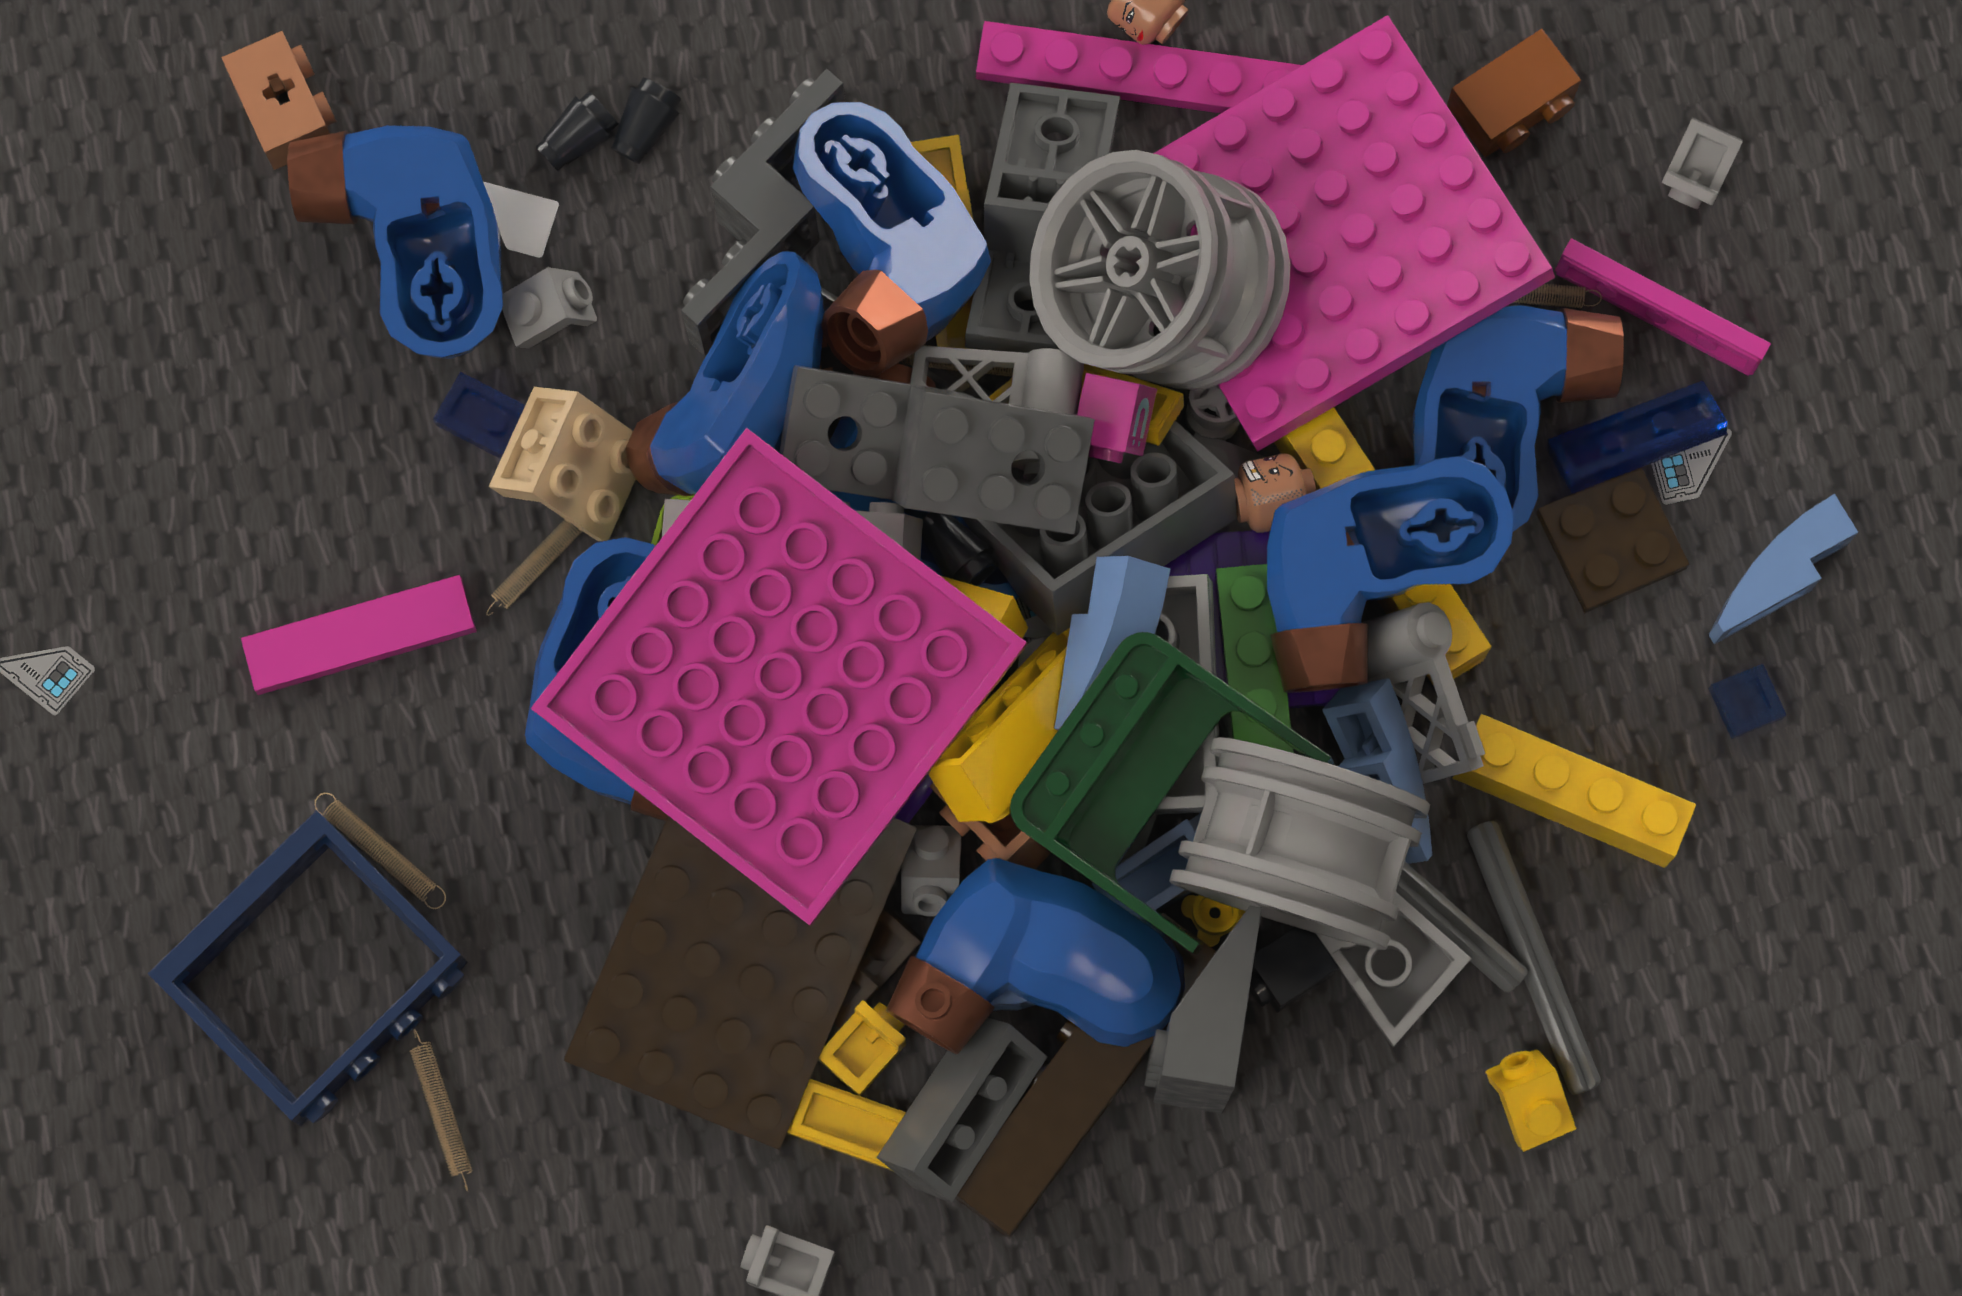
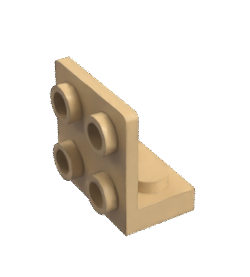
M534 387L489 487L503 497L541 502L595 540L608 541L636 480L628 465L626 445L633 431L577 391Z

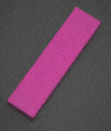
M1572 238L1562 253L1555 269L1556 275L1579 287H1585L1586 291H1598L1603 300L1747 376L1754 374L1771 345L1768 341ZM1588 291V292H1590V293H1592V294H1594V295L1600 297L1599 293H1597V292H1595V291Z
M460 575L242 637L241 641L254 690L258 695L477 631L463 580Z

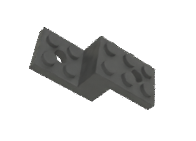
M828 69L815 81L812 78H808L802 82L789 100L791 105L777 119L774 117L766 119L752 135V145L738 159L735 156L726 159L712 177V182L714 183L710 187L718 223L731 233L738 242L724 256L722 260L724 267L710 281L706 278L698 281L683 300L685 306L681 309L689 342L705 357L717 337L732 300L745 281L767 259L782 251L795 252L803 259L820 242L815 207L788 181L795 175L793 163L800 128L811 113L831 103L845 102L843 82Z
M1010 83L984 203V239L987 242L991 263L973 295L965 333V348L1029 353L1032 350L1041 348L1059 349L1044 331L1036 310L1026 311L1017 305L1022 301L1033 300L1029 281L1031 250L1038 224L1050 200L1070 176L1090 161L1105 156L1112 151L1119 115L1120 96ZM1054 132L1069 136L1068 139L1063 141H1051L1045 137L1049 133Z
M794 365L779 453L827 490L889 499L909 509L1074 534L1095 419L976 399L962 392ZM839 417H851L858 429L855 441L846 448L833 447L828 439L830 424ZM1033 451L1040 461L1039 472L1033 480L1019 483L1012 475V462L1019 453Z

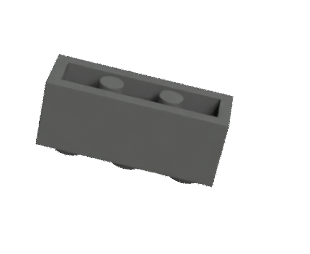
M987 1017L959 1054H954L947 1050L876 1158L914 1189L952 1203L1048 1056L1012 1025Z

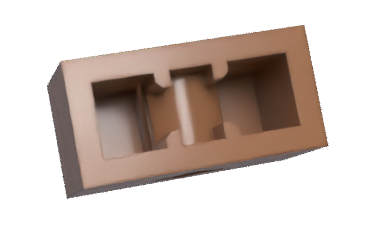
M283 31L221 57L262 148L274 170L287 165L290 142L330 134L327 126L337 121L323 91L312 96L305 79L315 75L302 46L298 45L291 49ZM287 92L290 101L280 105L277 95Z

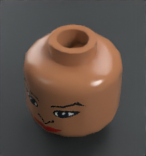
M1111 0L1107 15L1114 24L1138 43L1147 45L1157 40L1163 44L1185 19L1189 9L1184 6L1186 0Z

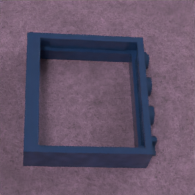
M316 810L176 945L148 975L291 1121L302 1126L308 1119L314 1124L324 1118L338 1102V1098L334 1094L350 1078L358 1082L369 1074L381 1059L376 1052L392 1037L397 1041L406 1037L422 1020L423 1016L418 1011L434 995L438 999H443L450 994L463 980L464 974L460 970L468 962ZM330 848L440 959L297 1098L191 990L188 984Z

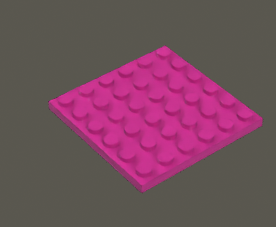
M1388 15L1153 153L1181 162L1195 171L1217 175L1226 180L1237 182L1258 194L1274 212L1286 237L1290 258V283L1282 319L1269 344L1254 362L1229 381L1218 384L1257 452L1555 278L1551 265ZM1196 224L1191 229V236L1198 235Z
M746 428L531 709L810 926L813 925L1028 643Z

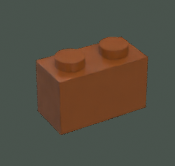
M1540 29L1452 87L1447 107L1484 157H1487L1499 148L1503 153H1508L1529 137V128L1544 118L1548 124H1551L1562 118L1574 107L1575 102L1573 99L1581 79L1544 30Z

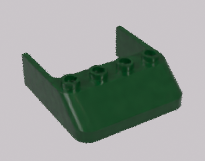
M1139 632L1128 636L1119 644L1016 789L1010 804L1011 816L1016 826L1026 835L1187 950L1198 955L1204 947L1202 943L1118 883L1116 878L1118 863L1220 719L1227 713L1241 712L1306 757L1332 765L1334 761L1331 756L1161 637L1148 632Z

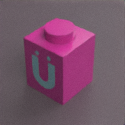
M1086 373L1077 415L1095 419L1088 457L1122 464L1124 453L1143 456L1157 389L1138 383Z

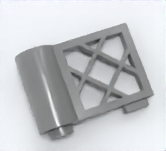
M922 346L915 352L910 384L928 387L926 380L929 362L953 364L963 377L946 390L963 392L971 386L982 400L991 401L976 381L993 367L1014 368L1011 387L993 400L994 402L1077 415L1084 363L1078 362L1060 349L1041 348L1032 350L1029 353ZM963 365L976 366L968 372ZM1023 451L1014 458L1011 467L1023 470V477L1031 481L1039 472L1040 461L1033 451Z
M1427 602L1361 622L1369 624L1368 682L1389 678L1395 694L1403 700L1401 708L1414 749L1422 754L1419 769L1423 784L1483 767L1480 756L1484 755L1485 751L1475 722H1468L1445 656L1452 642L1451 624L1446 614L1437 605ZM1427 674H1430L1438 696L1436 705L1421 694ZM1416 711L1431 722L1427 738L1412 727ZM1444 733L1452 738L1460 761H1455L1440 749Z

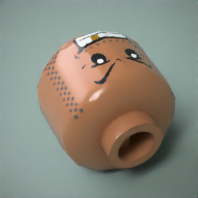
M1278 454L1243 462L1239 467L1237 478H1235L1237 520L1239 523L1247 522L1249 527L1255 532H1269L1274 512L1280 505L1316 491L1311 469L1300 470L1298 462L1290 454Z

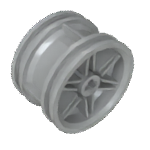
M1140 150L1112 152L1090 161L1070 176L1053 196L1037 227L1031 250L1029 281L1034 308L1044 331L1060 350L1078 362L1121 374H1132L1138 379L1179 390L1207 389L1229 381L1249 367L1269 344L1282 319L1289 293L1290 258L1283 230L1274 212L1258 194L1237 182L1226 180L1217 175L1195 171L1181 162ZM1196 224L1198 235L1191 236V229ZM1154 325H1156L1160 331V333L1156 336H1154L1153 331Z
M1222 737L1213 738L1210 751L1220 758L1218 766L1204 767L1201 779L1210 785L1193 842L1181 841L1178 851L1179 855L1188 859L1185 871L1173 869L1169 880L1170 883L1194 894L1243 911H1247L1249 906L1261 907V917L1338 940L1386 950L1390 936L1380 932L1383 920H1396L1399 908L1392 904L1408 849L1409 847H1418L1422 834L1417 829L1411 827L1413 819L1427 818L1431 804L1410 792L1385 782L1316 759L1242 740Z

